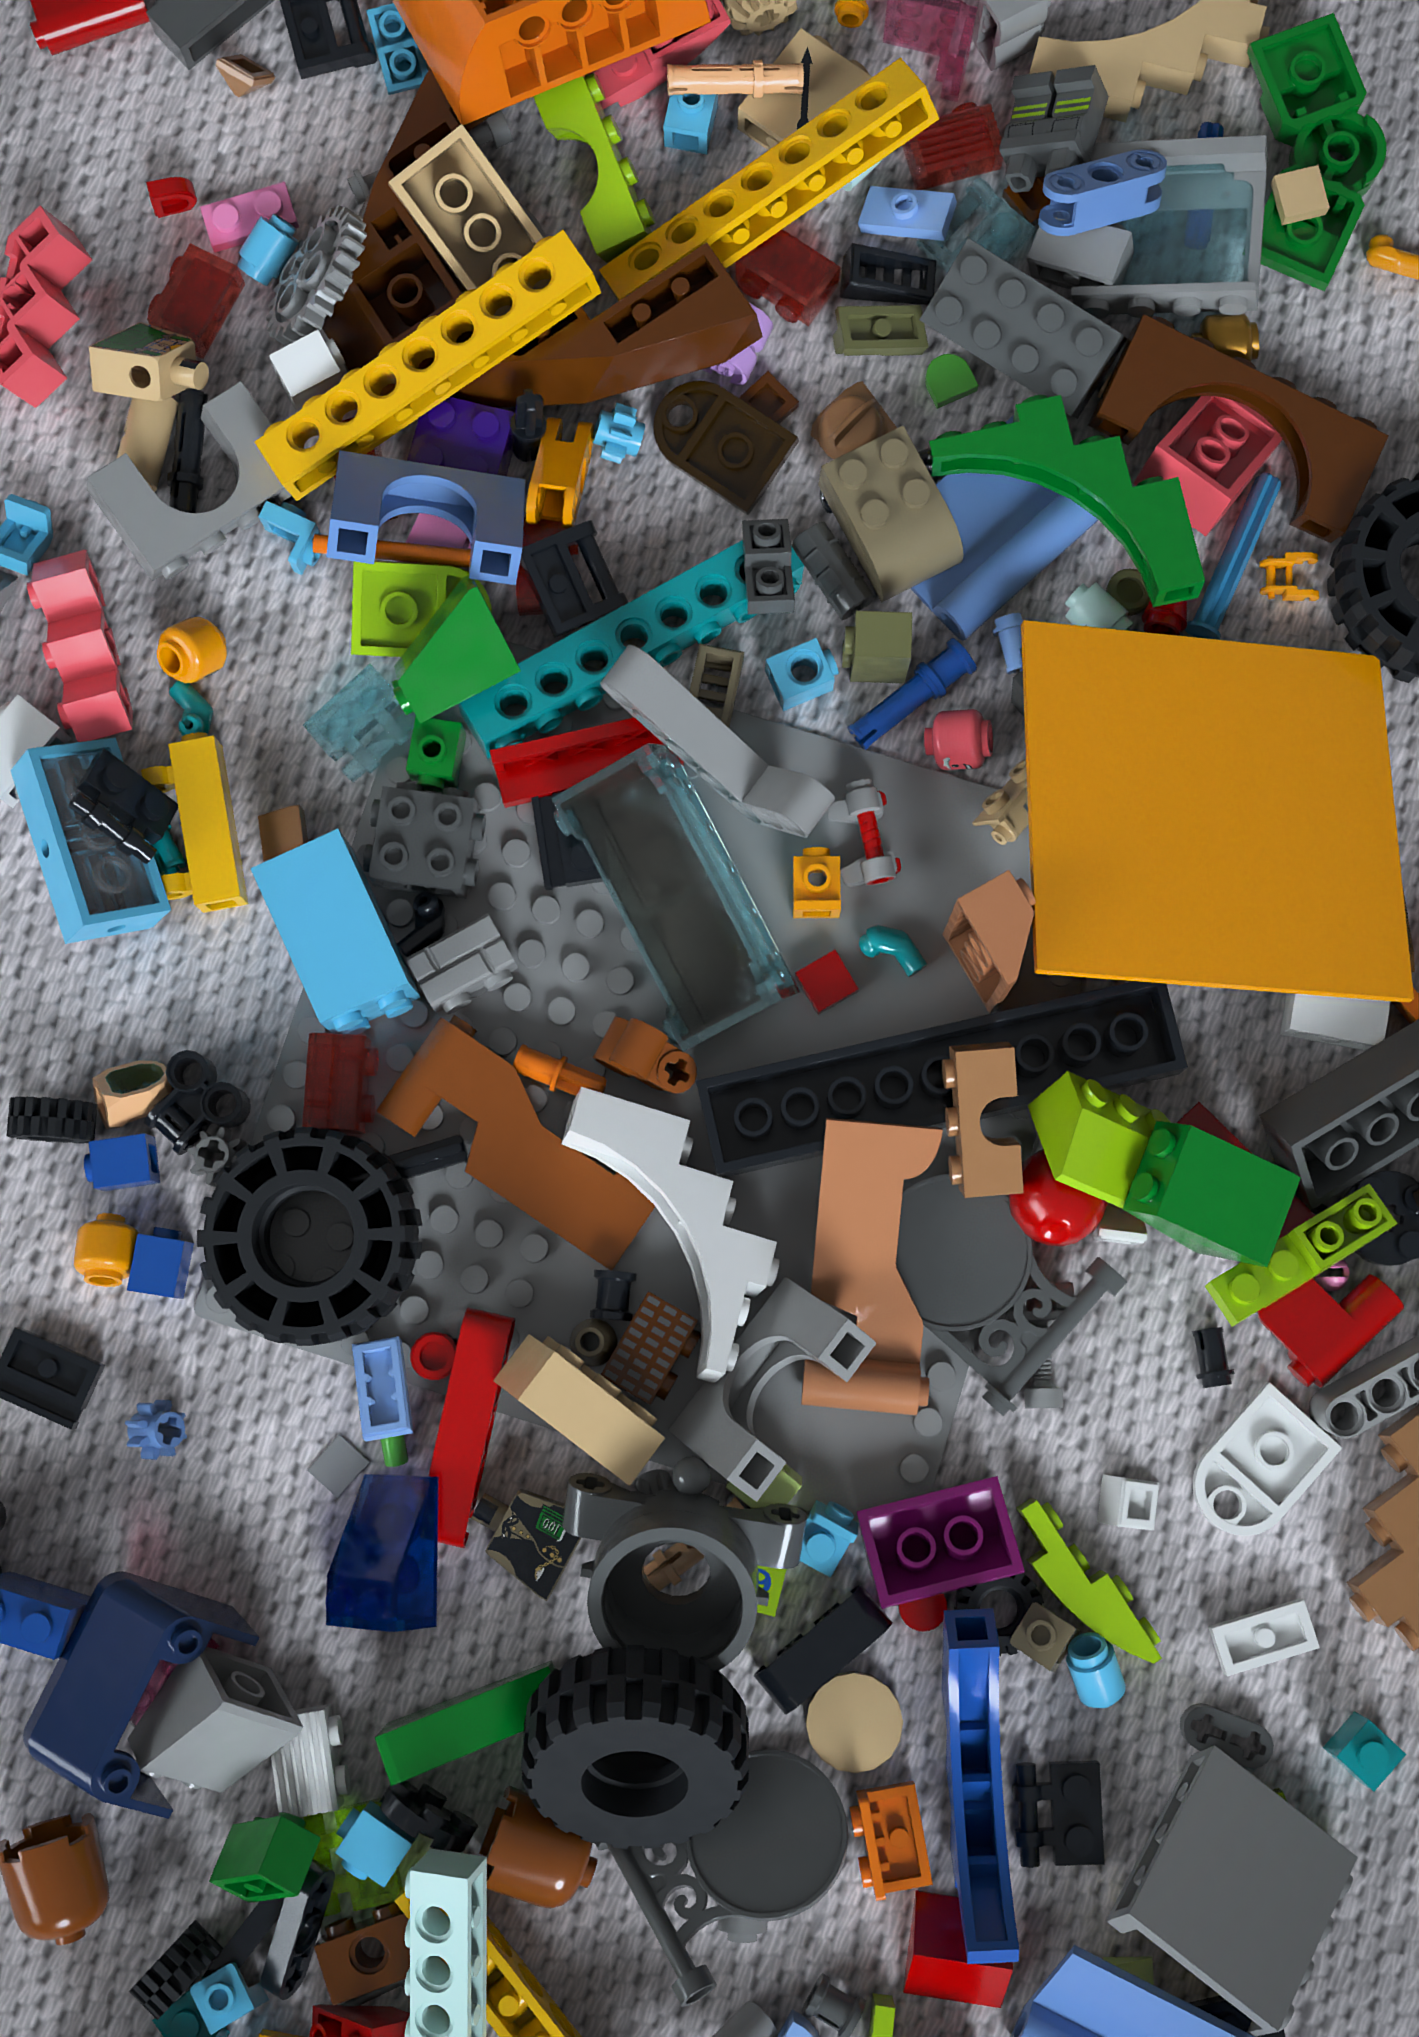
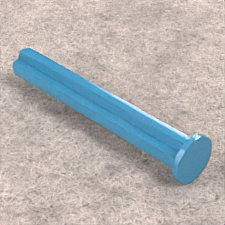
M1263 472L1255 478L1193 621L1187 622L1185 631L1189 635L1197 638L1220 640L1219 627L1281 488V480L1270 473Z

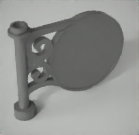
M949 1174L926 1178L903 1191L896 1266L922 1317L923 1325L988 1381L984 1386L987 1391L982 1396L987 1403L1003 1417L1009 1410L1014 1413L1017 1407L1010 1401L1104 1293L1108 1291L1115 1297L1127 1281L1100 1257H1097L1085 1271L1092 1279L1078 1295H1067L1053 1286L1040 1271L1032 1252L1031 1238L1023 1232L1012 1217L1010 1201L1007 1195L965 1198L960 1192L958 1184L951 1185ZM1029 1275H1031L1035 1284L1040 1289L1023 1291ZM1032 1298L1042 1302L1041 1309L1033 1308L1032 1310L1033 1315L1037 1318H1044L1049 1315L1052 1310L1051 1299L1066 1307L1048 1328L1034 1326L1023 1314L1024 1303ZM1014 1305L1013 1316L1016 1324L1005 1319H998ZM984 1326L978 1337L979 1345L983 1352L991 1357L1001 1356L1007 1349L1005 1341H1001L997 1348L991 1347L988 1341L991 1334L997 1330L1005 1331L1013 1339L1014 1350L1012 1357L1001 1366H990L975 1356L948 1331H966Z
M764 1749L749 1752L748 1786L733 1812L726 1819L721 1818L716 1828L706 1834L698 1833L692 1836L691 1840L679 1844L672 1842L676 1846L677 1852L673 1862L666 1865L653 1864L647 1859L644 1846H628V1849L611 1847V1844L598 1841L595 1845L598 1850L609 1848L679 1978L673 1983L672 1989L681 2006L685 2007L705 1997L717 1985L707 1965L695 1967L686 1950L687 1942L699 1930L721 1919L743 1917L757 1921H776L798 1915L818 1903L832 1888L844 1865L848 1848V1823L843 1804L835 1787L821 1770L806 1759L795 1754L780 1750ZM661 1844L659 1848H652L653 1854L661 1861L667 1858L666 1853L662 1849L665 1844ZM688 1861L696 1878L688 1874H681L687 1867ZM688 1887L696 1892V1903L687 1908L685 1906L688 1903V1899L685 1895H679L675 1898L674 1909L681 1918L687 1920L676 1931L664 1909L665 1903L676 1890ZM708 1895L719 1905L706 1909Z

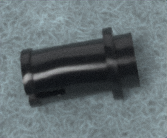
M1223 1327L1192 1331L1201 1374H1196L1197 1379H1202L1203 1388L1232 1384L1230 1375L1235 1373L1234 1369L1229 1370L1222 1333L1224 1332Z

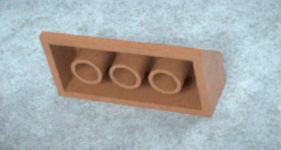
M1010 870L958 898L942 934L989 1014L998 1010L1017 981L1035 913L1031 906L1036 904V901L1029 886L1022 878L1015 880Z

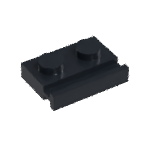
M598 787L554 793L552 796L531 797L545 889L553 890L556 887H572L611 881L612 874Z
M15 1327L0 1358V1398L71 1430L77 1429L78 1420L83 1409H86L105 1368V1364L21 1327Z

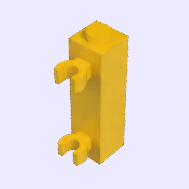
M203 732L186 734L181 737V742L168 744L171 766H154L141 769L142 777L163 793L172 789L176 790L189 872L161 876L168 900H175L193 895L194 905L203 913L248 905L223 746L214 735L209 736Z

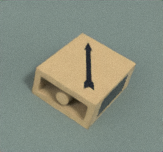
M800 28L773 64L802 63L804 71L803 93L763 94L762 98H753L752 94H748L738 107L737 129L767 150H770L872 78L867 69L858 61L847 60L834 51L829 42L821 36H812Z

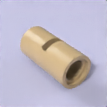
M172 397L158 402L132 398L124 427L125 435L121 439L117 458L125 453L129 456L154 492L158 487L178 409V403Z

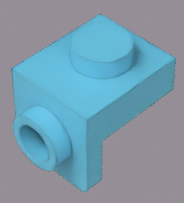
M9 494L4 501L6 520L0 526V566L28 576L33 569V563H37L53 539L51 511L48 507L40 505L35 501Z
M266 500L258 517L266 531L295 543L288 561L293 571L302 575L307 564L313 567L321 556V553L313 552V537L315 534L321 535L317 524L306 519L307 514L292 504L283 502L281 506H278Z

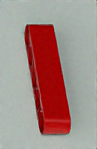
M469 1307L466 1309L459 1333L418 1521L417 1538L465 1548L469 1537V1533L466 1532L469 1518L472 1517L475 1511L502 1388L493 1380L508 1361L515 1328L514 1317Z

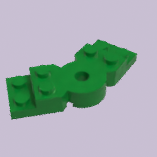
M1334 13L1250 43L1247 50L1248 57L1263 91L1259 101L1275 140L1292 147L1289 155V167L1282 169L1280 174L1318 165L1330 206L1324 216L1281 225L1272 191L1264 209L1261 265L1324 292L1329 285L1365 206L1362 197L1371 188L1379 174L1387 151L1386 139L1377 121L1368 114L1364 117L1357 113L1367 92ZM1329 152L1340 153L1345 158V161L1335 160L1330 156Z

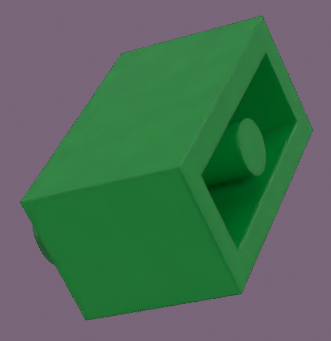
M284 1812L279 1813L275 1817H255L253 1821L232 1824L209 1882L248 1903L298 1896L321 1837L305 1829L306 1822L303 1819Z

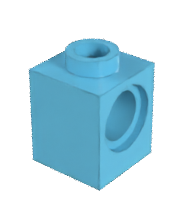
M817 638L771 656L765 661L766 675L783 711L833 691L834 676L839 674L831 651L829 649L822 651ZM798 666H808L814 670L816 676L810 681L802 682L795 679L791 672Z

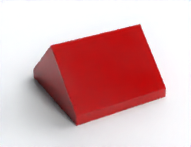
M916 1890L903 1993L1001 2008L1013 1972V1962L967 1964L959 1897Z

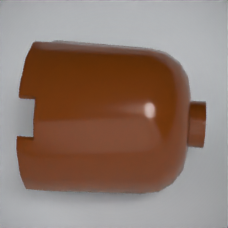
M509 1785L505 1789L503 1797L510 1802L506 1810L496 1807L479 1851L480 1855L487 1857V1889L538 1907L551 1909L562 1906L572 1899L579 1885L588 1888L597 1866V1858L590 1856L592 1843L580 1839V1836L573 1832L566 1833L557 1828L550 1817L544 1818L527 1792Z
M91 1813L84 1814L82 1816L83 1822L72 1824L71 1815L68 1814L22 1829L24 1839L11 1846L9 1840L3 1839L0 1841V1871L11 1909L21 1932L29 1938L44 1941L55 1940L56 1945L73 1943L86 1935L85 1928L96 1922L106 1909L110 1898L109 1884L95 1818Z

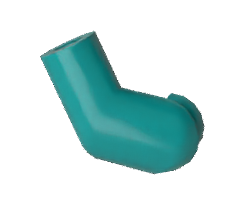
M177 681L170 688L169 695L184 710L182 721H179L178 724L181 735L184 736L197 732L209 734L213 708L190 683Z
M875 925L868 928L866 934L859 939V947L863 954L871 958L878 956L880 953L894 955L908 977L913 976L928 965L908 934L902 930Z

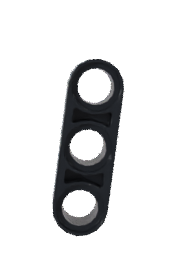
M862 1584L853 1588L850 1591L852 1595L842 1604L837 1602L814 1621L815 1626L804 1636L800 1633L777 1653L778 1658L768 1667L763 1665L754 1674L756 1680L785 1715L807 1700L892 1625L893 1622Z

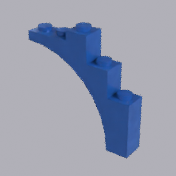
M993 1608L944 1610L942 1698L947 1728L946 1774L951 1805L950 1851L955 1888L958 1890L967 1964L1019 1962V1942L1009 1870L1002 1787L999 1722L1000 1646Z

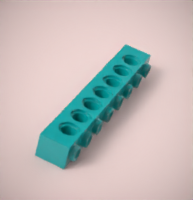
M743 540L518 663L521 672L459 703L460 715L487 759L491 757L490 750L523 743V739L537 731L539 733H546L553 730L563 721V717L577 709L586 711L597 705L602 700L603 695L607 693L601 687L600 682L627 648L623 645L626 640L630 638L643 640L646 644L640 649L664 667L676 661L682 655L683 650L695 643L707 644L719 636L722 628L735 621L744 623L756 616L757 614H748L745 581L741 578L745 575ZM791 546V569L795 594L802 584L804 564ZM708 595H717L724 602L719 605H708L702 599ZM676 616L683 619L685 623L679 627H669L663 621L668 617ZM590 660H600L606 664L602 670L597 672L588 671L583 667ZM551 682H561L567 686L565 690L558 694H550L543 690ZM511 704H521L526 707L524 713L519 716H508L503 712Z

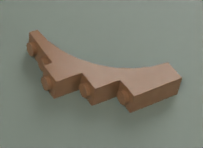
M1419 1404L1378 1434L1386 1445L1381 1449L1384 1458L1398 1473L1405 1470L1407 1475L1362 1508L1370 1518L1365 1523L1369 1533L1382 1547L1389 1544L1391 1549L1346 1582L1354 1592V1595L1349 1600L1359 1615L1366 1622L1374 1619L1376 1623L1386 1627L1391 1626L1398 1620L1400 1623L1394 1629L1401 1640L1412 1651L1419 1648Z

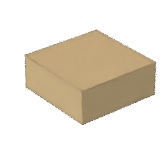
M1318 165L1274 175L1270 184L1281 225L1326 215L1330 206Z

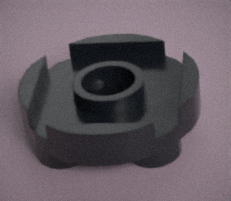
M1396 1171L1375 1172L1355 1183L1345 1193L1343 1199L1370 1183L1386 1208L1387 1205L1394 1207V1214L1400 1216V1223L1392 1227L1390 1232H1384L1355 1251V1253L1365 1261L1380 1266L1402 1265L1419 1258V1207L1413 1197V1192L1419 1190V1183L1413 1177Z
M406 1780L393 1786L389 1785L380 1800L382 1812L396 1826L413 1838H416L418 1833L434 1839L430 1845L433 1849L463 1853L478 1828L477 1823L467 1815L459 1811H453L452 1813L443 1807L447 1797L427 1784H422L419 1790Z

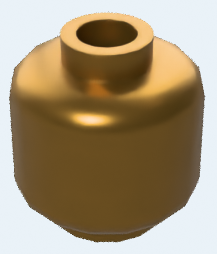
M1244 313L1231 316L1225 314L1208 315L1202 320L1199 333L1191 334V337L1207 339L1214 344L1215 350L1230 357H1241L1250 362L1253 359H1258V326L1256 322H1250Z

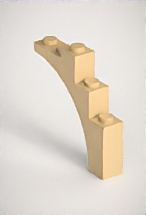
M1200 0L1168 22L1145 32L1125 37L1098 41H1067L1039 36L1029 74L1052 71L1055 77L1057 70L1095 65L1109 96L1103 117L1126 123L1130 108L1139 109L1145 86L1187 95L1193 80L1201 82L1207 59L1249 68L1251 62L1247 50L1250 43L1269 35L1270 27L1263 25L1267 6L1257 4L1258 0Z

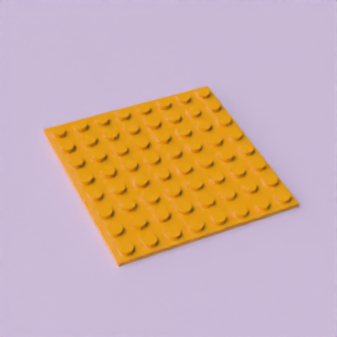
M1023 620L1021 624L1030 874L1031 892L1036 901V904L1032 905V909L1035 912L1032 921L1035 974L1411 1002L1414 999L1381 666L1378 658L1374 655Z

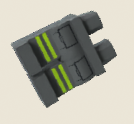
M1095 65L1057 70L1055 77L1052 71L1014 76L1011 91L1015 97L1010 123L1006 125L1004 138L1001 139L999 151L1006 163L1005 178L1011 190L1017 193L1030 191L1035 177H1043L1056 170L1092 161L1089 154L1094 149L1109 96Z

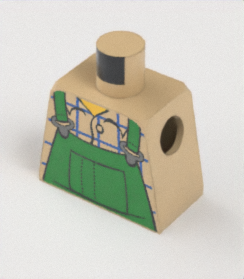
M139 322L89 346L92 389L95 392L158 402L164 401L187 388L202 390L208 382V366L205 362L196 360L195 343L192 338L147 323Z

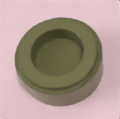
M1129 568L1118 571L1111 577L1106 587V591L1129 612L1127 616L1141 613L1150 601L1142 576L1136 569Z

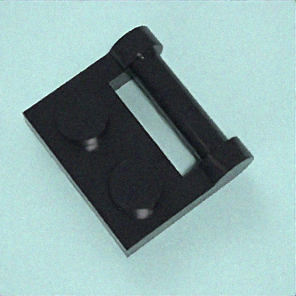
M280 0L301 80L352 66L359 68L376 63L377 55L375 48L371 42H368L357 0H336L340 2L351 43L341 47L337 45L326 2L332 0Z
M592 520L580 523L522 548L520 563L554 638L592 623L628 603L625 594L619 593L594 538L597 535V531ZM578 544L602 601L595 604L592 603L569 552V546Z

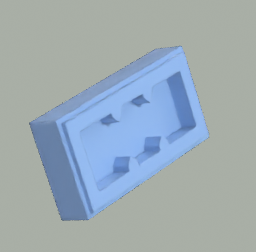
M870 186L858 226L861 233L945 241L957 201L954 193Z
M396 1336L352 1344L363 1439L367 1442L413 1433L401 1338Z

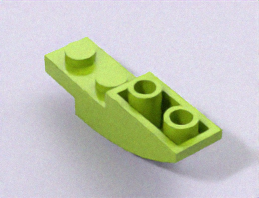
M1369 1183L1277 1240L1268 1267L1241 1262L1208 1282L1205 1288L1233 1327L1324 1272L1398 1223Z
M1031 1497L1016 1507L1042 1548L1026 1560L1058 1601L1081 1622L1110 1643L1153 1664L1161 1660L1162 1657L1155 1648V1645L1160 1643L1161 1640L1145 1617L1137 1620L1131 1611L1128 1603L1134 1600L1122 1579L1118 1575L1110 1578L1108 1573L1099 1570L1089 1578L1086 1577L1084 1572L1090 1569V1565L1075 1543L1069 1547L1066 1546L1058 1533V1530L1064 1527V1525L1048 1502L1040 1505L1038 1500Z

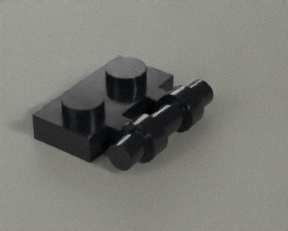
M105 748L93 758L77 786V789L81 792H78L68 804L69 808L82 817L81 823L92 831L99 829L116 842V849L126 856L134 855L145 864L154 857L157 849L152 845L163 838L178 810V804Z
M1097 1760L1049 1762L1050 1782H1036L1035 1763H1017V1783L1012 1784L1013 1800L1018 1802L1019 1828L1014 1829L1015 1846L1020 1847L1021 1866L1027 1868L1039 1867V1847L1053 1846V1862L1055 1866L1105 1865L1100 1763ZM1051 1800L1052 1827L1038 1828L1037 1801Z

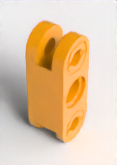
M547 417L546 432L541 438L529 484L526 522L537 524L538 521L540 522V519L563 522V528L568 529L575 526L590 464L594 424L592 422L579 421L574 441L566 442L562 441V418Z

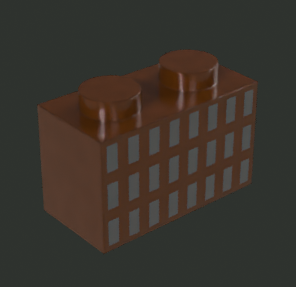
M648 1291L600 1375L649 1405L653 1404L656 1397L665 1401L678 1378L677 1374L671 1372L680 1354L686 1358L690 1357L701 1338V1333L695 1330L699 1320Z

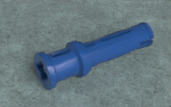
M955 638L946 642V649L928 663L920 662L916 665L914 670L915 676L855 723L847 727L852 735H856L854 737L864 750H867L871 744L931 697L935 700L937 698L941 699L947 693L946 688L966 673L972 675L977 671L974 660L959 641Z

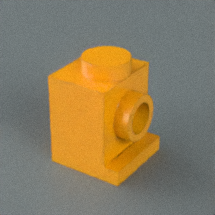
M825 847L803 849L802 856H793V918H839L841 912L840 856H830V849ZM811 873H822L826 878V882L821 886H813L808 881V877Z

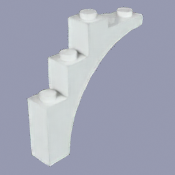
M581 1087L573 1101L561 1144L598 1159L627 1178L655 1205L675 1233L690 1265L700 1304L701 1347L696 1378L715 1383L725 1375L726 1371L732 1372L737 1361L739 1344L733 1343L737 1325L743 1326L746 1321L751 1302L750 1298L744 1297V1295L755 1298L766 1286L771 1287L776 1279L780 1263L779 1259L774 1258L777 1242L723 1226V1224L729 1225L735 1210L736 1198L730 1197L733 1181L684 1166L687 1163L693 1145V1138L686 1136L690 1120Z

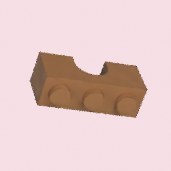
M1008 1042L949 1046L950 1059L942 1060V1074L945 1089L952 1088L953 1107L945 1109L948 1137L955 1136L956 1155L949 1156L948 1159L951 1185L958 1184L959 1190L965 1198L1024 1193L1021 1145L1014 1137H988L982 1133L980 1128V1116L988 1103L997 1098L1018 1096L1015 1047Z

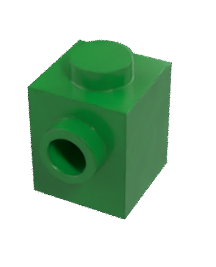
M415 716L406 771L411 780L423 786L424 790L442 792L444 786L457 788L467 736L462 723L434 718L419 723Z

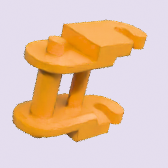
M1285 552L1282 558H1274V556L1269 555L1267 559L1261 560L1259 567L1266 569V586L1260 589V594L1268 595V599H1274L1275 595H1282V601H1304L1305 598H1309V601L1318 600V590L1297 589V586L1293 585L1292 580L1293 565L1303 564V561H1308V564H1315L1318 562V554L1313 552ZM1275 569H1285L1286 585H1276Z

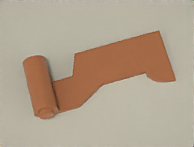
M826 1118L811 1294L821 1301L855 1315L856 1326L872 1338L876 1345L848 1382L841 1379L819 1362L805 1360L801 1405L916 1416L918 1406L927 1407L929 1378L921 1377L920 1368L923 1320L897 1269L896 1256L904 1179L917 1177L930 1166L938 1152L943 1128Z

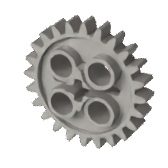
M338 205L335 210L330 208L326 217L320 216L316 228L311 225L305 241L302 239L299 241L298 251L292 254L280 274V283L273 290L276 296L268 305L272 310L266 317V320L269 322L266 330L270 332V337L287 346L314 332L315 328L321 330L325 317L333 315L335 303L343 300L345 292L353 281V271L360 265V262L356 259L365 249V246L361 244L367 236V233L364 232L366 223L363 222V218L345 206Z

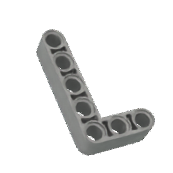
M628 645L600 682L601 687L733 807L753 822L807 838L835 800L834 795L814 778L803 773L768 765L657 661L638 647Z
M1419 1335L1316 1392L1309 1402V1414L1312 1421L1338 1438L1349 1439L1419 1401V1377H1415L1414 1365L1419 1359ZM1384 1379L1386 1390L1383 1396L1373 1400L1372 1389L1379 1380ZM1343 1402L1345 1406L1343 1417L1338 1422L1331 1423L1330 1414L1333 1407Z

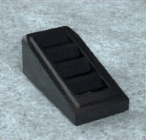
M852 243L843 256L840 298L928 305L934 296L936 260ZM860 266L865 267V277H859ZM876 268H884L883 281L875 280ZM894 269H902L901 285L894 284ZM912 270L920 271L919 289L911 287Z

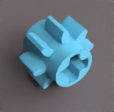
M616 402L612 412L600 411L592 437V443L601 446L600 458L621 464L622 458H625L626 454L636 457L645 431V424L636 421L637 409Z

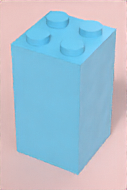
M335 829L250 868L322 1026L335 1036L343 1034L344 1038H350L368 1030L371 1027L369 1021L386 1014L387 1018H393L413 1008L412 1001L421 998L396 945V941L358 858L339 829Z

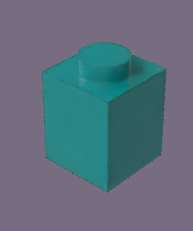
M1355 1711L1323 1746L1353 1777L1373 1792L1407 1755L1374 1723Z

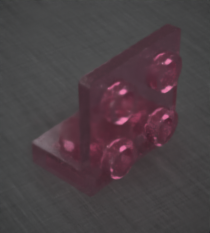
M887 0L883 43L939 56L940 60L935 81L943 82L940 98L958 102L970 56L978 7L967 5L961 0Z

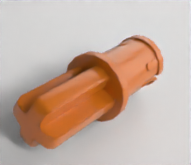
M525 1044L520 1046L513 1062V1067L518 1074L549 1085L551 1092L559 1089L576 1096L580 1088L585 1087L604 1093L607 1083L605 1077L567 1063L568 1058L565 1056L557 1059L529 1048Z

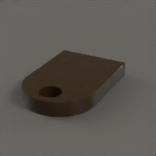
M691 381L677 386L660 402L654 417V436L664 458L674 467L746 515H749L799 442L798 436L725 388L708 381ZM678 405H686L693 410L691 421L682 427L673 426L668 420L670 411Z

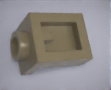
M1035 1602L1031 1604L1010 1638V1644L1049 1671L1056 1672L1068 1653L1069 1643L1079 1635L1081 1630Z

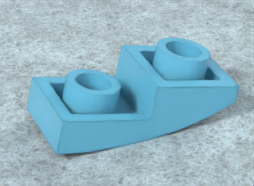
M394 3L366 10L388 95L419 88L425 75L428 73L426 62Z

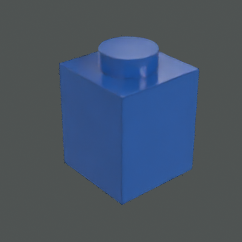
M143 1133L88 1142L90 1154H85L84 1170L88 1182H93L94 1189L112 1191L161 1183L156 1139L154 1136Z
M154 1227L152 1236L137 1234L127 1291L184 1299L194 1243L181 1241L183 1231Z

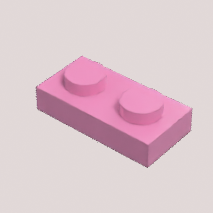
M285 181L200 206L211 246L215 253L244 244L260 216L270 219L274 213L295 228H299Z

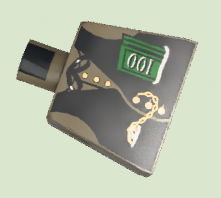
M520 1489L510 1506L485 1493L471 1517L472 1520L495 1532L485 1552L536 1595L547 1601L581 1540V1537L567 1533L562 1527L565 1503Z

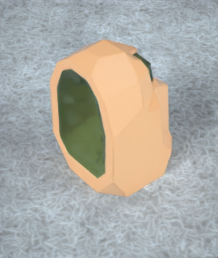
M138 1060L108 1068L92 1078L95 1102L98 1104L97 1109L106 1130L120 1128L127 1123L147 1117L154 1106L175 1089L167 1080V1067L157 1061Z

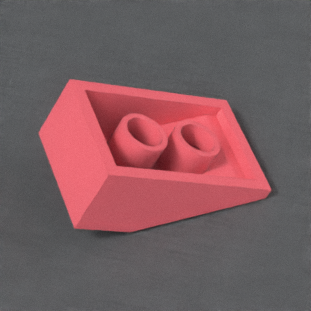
M1201 396L1155 447L1133 484L1137 486L1139 482L1157 476L1163 477L1164 480L1179 477L1191 527L1207 536L1283 439L1263 416L1248 406L1223 397Z

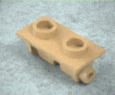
M1026 759L1019 762L1010 771L1009 776L1011 779L1002 789L995 791L985 799L982 804L984 810L972 822L974 826L990 825L994 829L991 832L992 838L1001 845H1005L1007 842H1014L1029 824L1028 812L1023 807L1025 803L1028 806Z

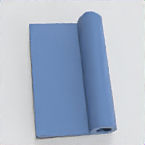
M1014 415L1006 421L1007 424L1013 423ZM960 473L946 475L936 486L947 504L959 531L964 553L961 563L910 589L958 639L964 641L1093 526L1098 519L1071 499L1036 483L995 474Z
M1076 1945L1072 1947L1024 2005L1011 2033V2037H1255Z

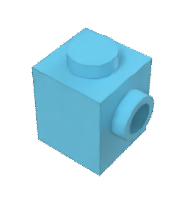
M718 94L670 96L663 125L664 147L707 155L718 109Z
M370 1801L362 1812L353 1807L336 1834L343 1841L335 1854L343 1859L341 1865L353 1876L361 1880H366L369 1877L382 1887H385L416 1838H413L396 1826L382 1812L380 1806Z

